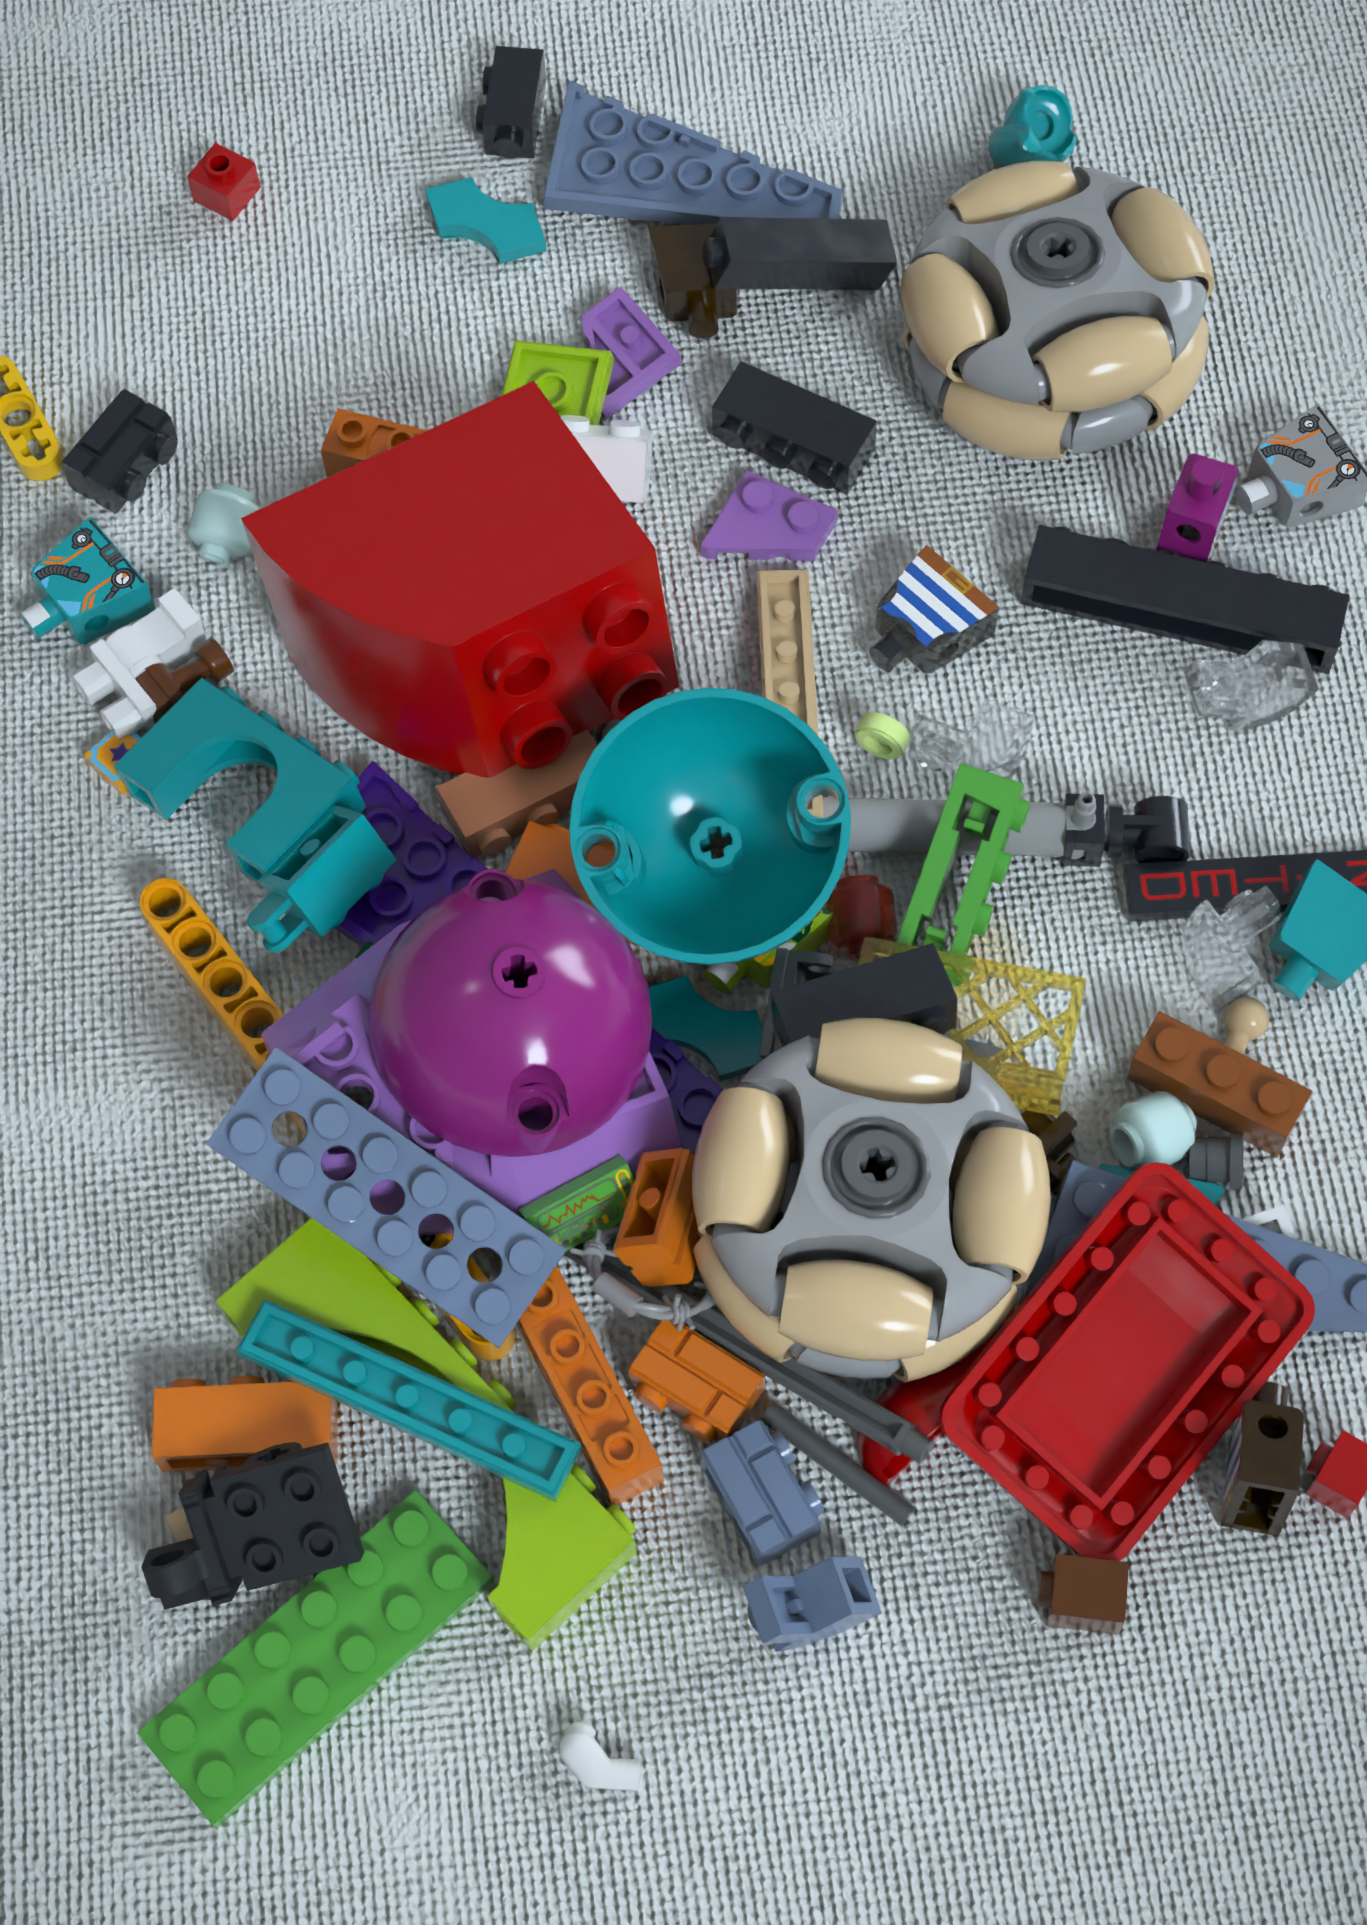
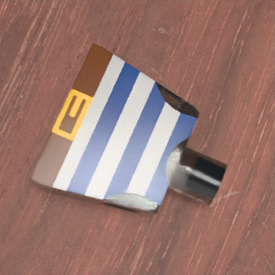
M926 545L880 600L877 606L875 628L882 638L869 648L870 656L876 665L885 672H891L907 658L923 673L932 674L995 634L999 606Z

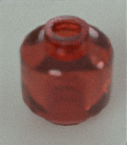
M874 875L850 876L838 880L836 888L832 891L827 903L824 905L826 909L832 912V917L827 927L829 942L837 948L848 949L849 958H869L880 955L881 945L894 940L898 934L895 900L892 889L889 886L880 884L878 876Z

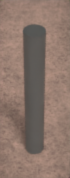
M772 1402L763 1413L760 1420L773 1431L780 1430L789 1443L901 1527L909 1520L916 1509L915 1506L778 1404Z

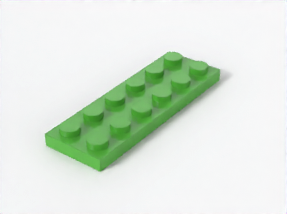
M417 1490L413 1491L360 1538L364 1549L361 1561L320 1572L137 1732L216 1829L495 1582L490 1572Z

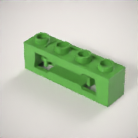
M963 763L959 764L892 955L915 949L924 921L932 923L962 840L957 829L966 803L972 804L968 818L965 819L963 827H966V833L984 838L991 814L997 816L989 841L983 839L981 841L952 926L957 932L948 957L941 956L944 945L949 937L947 931L928 925L922 944L924 946L934 943L954 991L956 986L965 989L969 982L976 960L975 957L967 955L974 934L984 937L994 906L986 903L992 883L1002 885L1005 880L1013 855L1004 851L1011 830L1021 833L1031 805L1030 801L1023 799L1025 793L1023 783Z

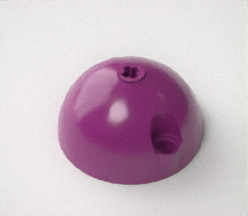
M487 869L476 874L466 887L438 899L421 911L398 934L384 957L372 989L369 1009L370 1043L378 1070L390 1093L404 1110L429 1132L453 1145L481 1154L507 1157L539 1155L565 1148L591 1135L608 1122L631 1096L642 1076L650 1051L652 1015L649 988L642 966L629 942L610 920L590 904L564 890L538 882L514 879L504 871ZM485 897H495L500 899L501 901L489 902L480 899ZM520 975L522 983L527 982V987L514 988L513 980L508 981L509 976ZM529 1083H541V1084H535V1085L524 1086V1085H527V1084H529ZM537 1111L542 1113L550 1124L542 1130H530L520 1122L519 1117L523 1113Z

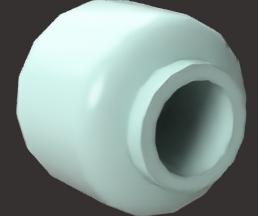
M217 483L214 489H207L198 495L187 532L189 538L200 546V556L216 563L228 564L230 557L241 558L250 554L252 549L241 518L260 509L254 503L255 496L237 486Z
M1154 1091L1126 1103L1116 1111L1109 1131V1140L1116 1157L1126 1166L1137 1169L1141 1165L1152 1162L1171 1165L1190 1154V1146L1195 1142L1197 1122L1192 1109L1186 1103L1181 1102L1169 1092Z

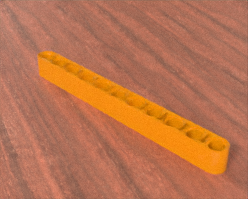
M160 878L150 882L140 895V908L153 937L255 1071L258 1072L269 1054L262 1037L252 1038L249 1037V1033L254 1027L259 1025H272L283 1016V1013L185 886L171 878ZM169 906L180 907L175 914L169 917L158 916L164 908ZM199 945L210 946L209 950L199 957L188 956L189 952ZM237 984L241 986L240 990L233 996H218L219 992L228 985ZM288 1113L306 1136L299 1115ZM453 1233L435 1234L434 1241L428 1247L432 1249L445 1247L450 1242ZM469 1256L467 1269L470 1276L481 1283L490 1282ZM434 1304L466 1348L476 1358L485 1361H495L505 1357L513 1349L516 1341L515 1326L501 1347L497 1348L486 1339L475 1335L472 1329Z

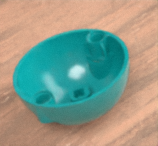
M701 688L680 691L655 699L630 713L607 733L592 752L580 774L572 800L569 827L570 844L577 874L591 902L603 916L610 920L622 935L631 942L662 957L688 964L721 965L738 963L764 955L790 941L811 923L827 903L842 874L849 850L851 812L848 793L841 771L825 743L808 724L787 708L762 696L736 689ZM819 795H829L839 803L837 811L827 818L815 817L808 812L807 808L809 803ZM723 838L726 846L724 847V857L713 859L711 851H708L712 849V840ZM600 843L613 845L615 847V855L609 864L603 867H594L587 863L588 853L595 845ZM630 852L632 853L633 865H632V860H631Z

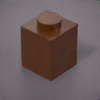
M1056 1554L1050 1571L1040 1570L1038 1581L1037 1607L1047 1608L1046 1626L1118 1635L1125 1623L1129 1562Z

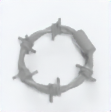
M621 1223L603 1231L598 1229L596 1235L584 1244L583 1250L571 1247L570 1253L582 1256L583 1261L586 1262V1274L590 1275L595 1281L592 1290L628 1317L639 1313L652 1319L669 1320L671 1324H677V1331H682L683 1324L686 1323L690 1330H694L695 1325L690 1317L716 1304L703 1282H694L695 1287L703 1288L706 1291L705 1296L697 1304L689 1305L685 1300L680 1301L681 1294H676L674 1301H670L669 1297L664 1295L662 1298L666 1305L643 1302V1297L608 1272L602 1273L601 1263L605 1255L617 1258L613 1250L606 1249V1244L618 1234Z

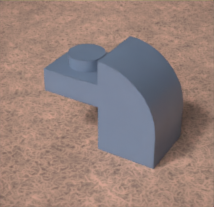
M829 1557L793 1576H760L742 1585L748 1601L747 1613L750 1623L760 1635L762 1643L773 1644L775 1652L799 1648L837 1635L882 1614L862 1557Z

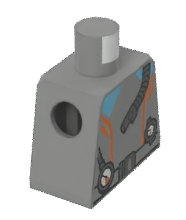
M1318 404L1265 439L1254 449L1248 471L1251 480L1237 486L1235 489L1238 504L1247 515L1269 506L1281 524L1291 528L1362 506L1367 493V470Z

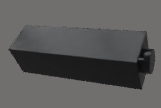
M721 217L710 237L705 239L702 251L705 267L710 269L714 289L879 290L897 264L888 222L882 219Z

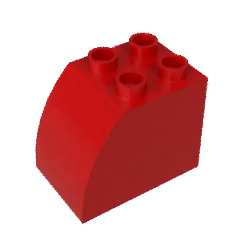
M535 381L241 518L288 656L312 690L337 715L367 737L402 756L439 770L459 775L467 772L485 778H491L515 765L525 769H536L548 765L559 758L570 745L573 736L585 730L591 731L614 719L622 721L633 711L655 699L666 696L668 692L679 687L655 547Z

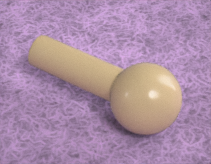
M1242 997L1236 999L1228 1006L1224 1022L1229 1033L1224 1045L1244 1055L1249 1041L1258 1039L1265 1033L1269 1025V1014L1262 1002L1252 997Z

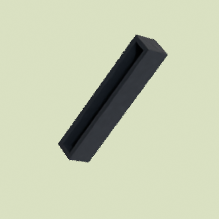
M1039 525L1024 578L1020 604L1329 674L1339 647L1350 595L1336 592L1325 585L1309 586L1283 580L1278 575L1271 573L1256 574L1234 569L1218 561L1203 562L1181 557L1169 550L1154 551L1128 545L1126 542L1116 538L1101 539L1079 534L1067 527L1059 526L1052 528Z

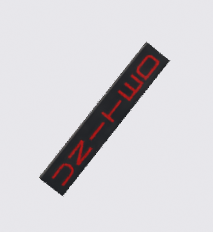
M1367 850L1125 864L1123 876L1129 922L1282 913L1285 911L1302 874L1317 859L1367 894Z

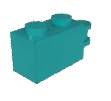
M332 804L258 879L269 894L248 915L246 923L253 932H261L265 937L263 945L270 953H278L286 949L304 930L323 937L328 931L336 928L343 922L347 911L365 893L373 890L380 884L384 873L397 860L362 813ZM284 913L285 916L281 920H279L281 915Z

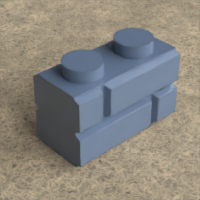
M757 1420L735 1432L732 1436L716 1442L699 1453L700 1466L757 1567L771 1562L785 1554L788 1550L802 1545L820 1533V1521L817 1516L824 1513L823 1505L809 1481L799 1485L788 1466L795 1461V1457L780 1430L770 1434L764 1422Z

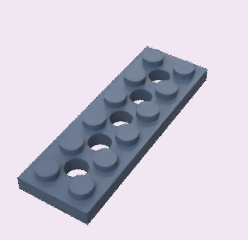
M277 1047L273 1049L206 1143L211 1149L497 1348L501 1347L567 1251V1249ZM295 1113L305 1120L308 1132L306 1138L299 1145L286 1147L274 1139L272 1126L280 1115ZM344 1147L354 1155L356 1169L348 1179L334 1181L323 1173L321 1159L330 1148ZM385 1180L397 1183L404 1192L402 1208L391 1215L378 1213L370 1203L371 1189L378 1182ZM431 1214H439L446 1217L453 1228L450 1242L440 1249L427 1247L419 1238V1225L426 1216ZM478 1248H489L496 1252L500 1258L501 1270L498 1276L491 1282H478L468 1272V1258Z

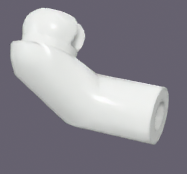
M585 1722L572 1723L565 1729L559 1744L561 1757L581 1784L593 1789L639 1791L641 1759L608 1758L595 1740V1729Z

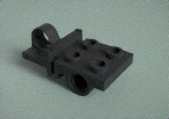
M297 1442L275 1445L252 1455L243 1465L229 1469L227 1464L218 1466L211 1479L207 1469L198 1471L195 1478L185 1481L178 1493L193 1538L149 1549L141 1568L151 1597L160 1598L163 1608L166 1610L200 1600H211L212 1606L231 1602L242 1581H244L246 1590L249 1591L361 1561L364 1549L329 1443L326 1442L303 1449L301 1444Z

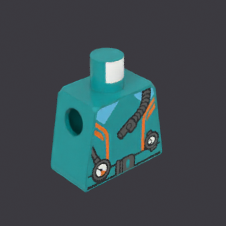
M90 517L32 568L30 574L41 599L22 611L20 616L27 628L37 639L62 624L77 643L87 644L148 615L156 607L147 582Z

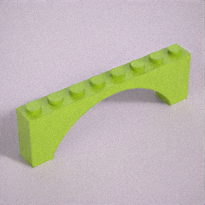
M312 1218L216 1300L224 1318L242 1337H244L265 1299L513 1412L511 1409L517 1405L514 1398L500 1382L493 1378L487 1384L472 1369L478 1362L460 1340L454 1337L448 1343L434 1329L439 1324V1321L422 1300L416 1297L409 1302L397 1290L396 1287L401 1284L400 1279L374 1261L371 1262L364 1254ZM576 1463L556 1502L503 1478L507 1511L505 1555L499 1585L487 1597L493 1611L531 1652L637 1554L636 1543L631 1536L637 1531L633 1523L616 1505L612 1504L605 1509L591 1494L596 1489L595 1484Z

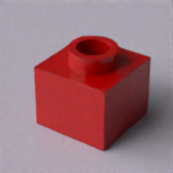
M217 143L213 144L187 176L193 201L231 221L235 220L261 188L255 162Z
M1342 1430L1332 1446L1321 1441L1305 1469L1306 1473L1314 1477L1306 1495L1348 1519L1359 1505L1367 1490V1443Z

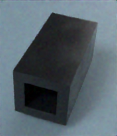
M496 46L492 66L485 65L483 71V95L487 96L486 104H478L476 132L477 134H484L486 155H496L504 158H534L546 88L544 49Z

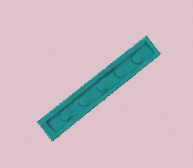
M265 1299L236 1350L240 1357L554 1502L557 1501L582 1450L581 1443Z

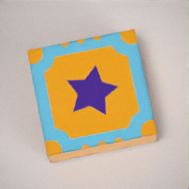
M112 729L84 754L88 765L118 792L124 795L127 789L116 772L114 765L142 737L134 732L117 739Z

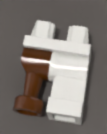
M175 587L158 598L160 607L133 625L115 631L106 641L101 639L89 646L93 661L72 676L76 689L89 705H93L112 692L118 698V700L100 711L106 727L109 731L113 729L117 739L137 732L140 729L147 733L201 678L206 679L209 676L213 681L218 682L234 673L232 663L225 651L214 638L206 639L200 617ZM194 655H196V659H194V660L190 661L189 663H187V664H185V665H183V666H181V667H179V668H177V669L171 671L172 669L176 668L177 666H179V665L182 664L183 662L187 661L188 659H190L191 657H193Z

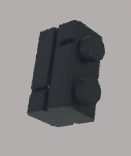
M126 389L121 390L61 462L68 485L77 493L90 500H95L98 505L114 514L118 513L127 501L134 502L141 496L146 486L147 477L158 464L164 465L168 463L173 457L178 438L172 419L164 410L149 402L145 403L142 398Z

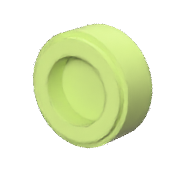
M878 712L865 713L854 731V736L863 749L879 758L888 760L900 758L911 739L910 733L900 722Z

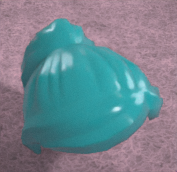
M1049 85L1022 88L1019 95L1006 110L1003 126L995 127L993 133L989 136L988 152L995 164L1002 168L1011 164L1029 161H1065L1074 152L1077 140L1071 131L1073 115L1066 95L1056 87Z

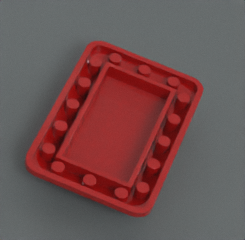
M1158 1162L1141 1165L1129 1175L1059 1256L947 1395L940 1407L939 1414L942 1432L950 1442L1078 1556L1121 1561L1237 1419L1243 1402L1253 1399L1309 1329L1315 1314L1313 1297L1300 1281L1176 1169L1168 1164Z

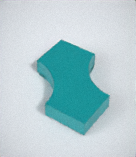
M472 177L425 189L427 202L439 238H466L476 241L487 247L500 264L547 251L546 240L533 203L507 204L494 200L477 187Z
M688 976L648 987L652 1027L667 1041L671 1040L675 1045L690 1049L705 1058L715 1069L720 1082L747 1074L751 1068L763 1060L759 1056L763 1028L756 1009L739 1012L713 1006L695 991Z

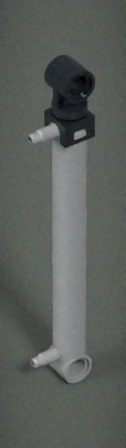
M1083 792L1081 794L1066 793L1064 803L1031 802L1021 833L1011 830L1004 851L1012 853V856L1061 857V866L1099 867L1104 849L1106 858H1121L1122 848H1135V858L1138 863L1187 861L1190 858L1188 804L1177 797L1153 796L1137 802L1134 806V815H1124L1122 804H1107L1106 814H1104V794H1092L1090 792ZM822 797L824 818L833 815L837 811L839 803L833 797ZM849 798L851 829L848 852L928 854L947 800ZM967 802L957 829L962 839L957 854L977 855L982 839L989 841L997 816L991 814L984 838L966 833V827H963L965 819L968 818L972 806L971 803ZM723 838L712 840V849H724L726 847Z

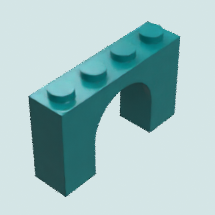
M203 678L114 765L130 796L166 821L208 778L223 769L241 764H257L276 771V784L267 801L225 843L240 872L262 888L264 887L258 879L332 804L359 813L366 808L357 788L360 781L348 766L337 760L331 764L321 757L320 752L309 740L300 735L295 739L283 731L280 724L267 712L261 710L258 714L254 713L246 707L244 701L227 686L218 689Z

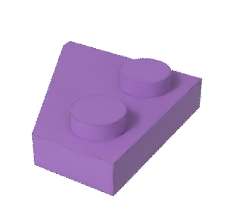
M621 286L581 315L588 348L611 351L615 359L601 414L605 420L609 419L683 363L680 353Z
M747 470L702 542L701 556L706 559H717V553H749V560H770L775 557H784L788 560L814 561L838 522V510Z

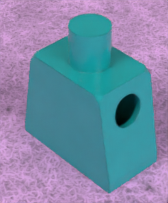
M1318 859L1302 874L1269 943V947L1274 952L1287 960L1272 981V985L1280 993L1299 1002L1314 980L1326 989L1333 991L1342 985L1367 960V894Z

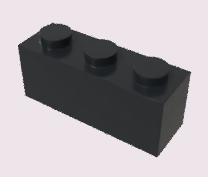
M740 361L712 406V435L718 437L725 445L734 449H745L763 457L770 465L776 468L790 469L808 477L815 485L821 488L835 489L846 495L850 492L875 450L877 420Z
M934 943L771 992L772 1022L782 1047L806 1036L820 1038L821 1026L824 1023L853 1018H883L909 1022L931 1029L942 1035L948 1030L957 1027L958 998Z

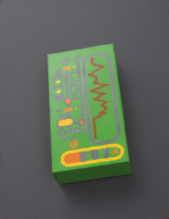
M619 1155L520 1208L519 1212L526 1222L568 1251L571 1247H575L594 1237L598 1229L603 1231L622 1221L632 1183L635 1180L628 1164Z

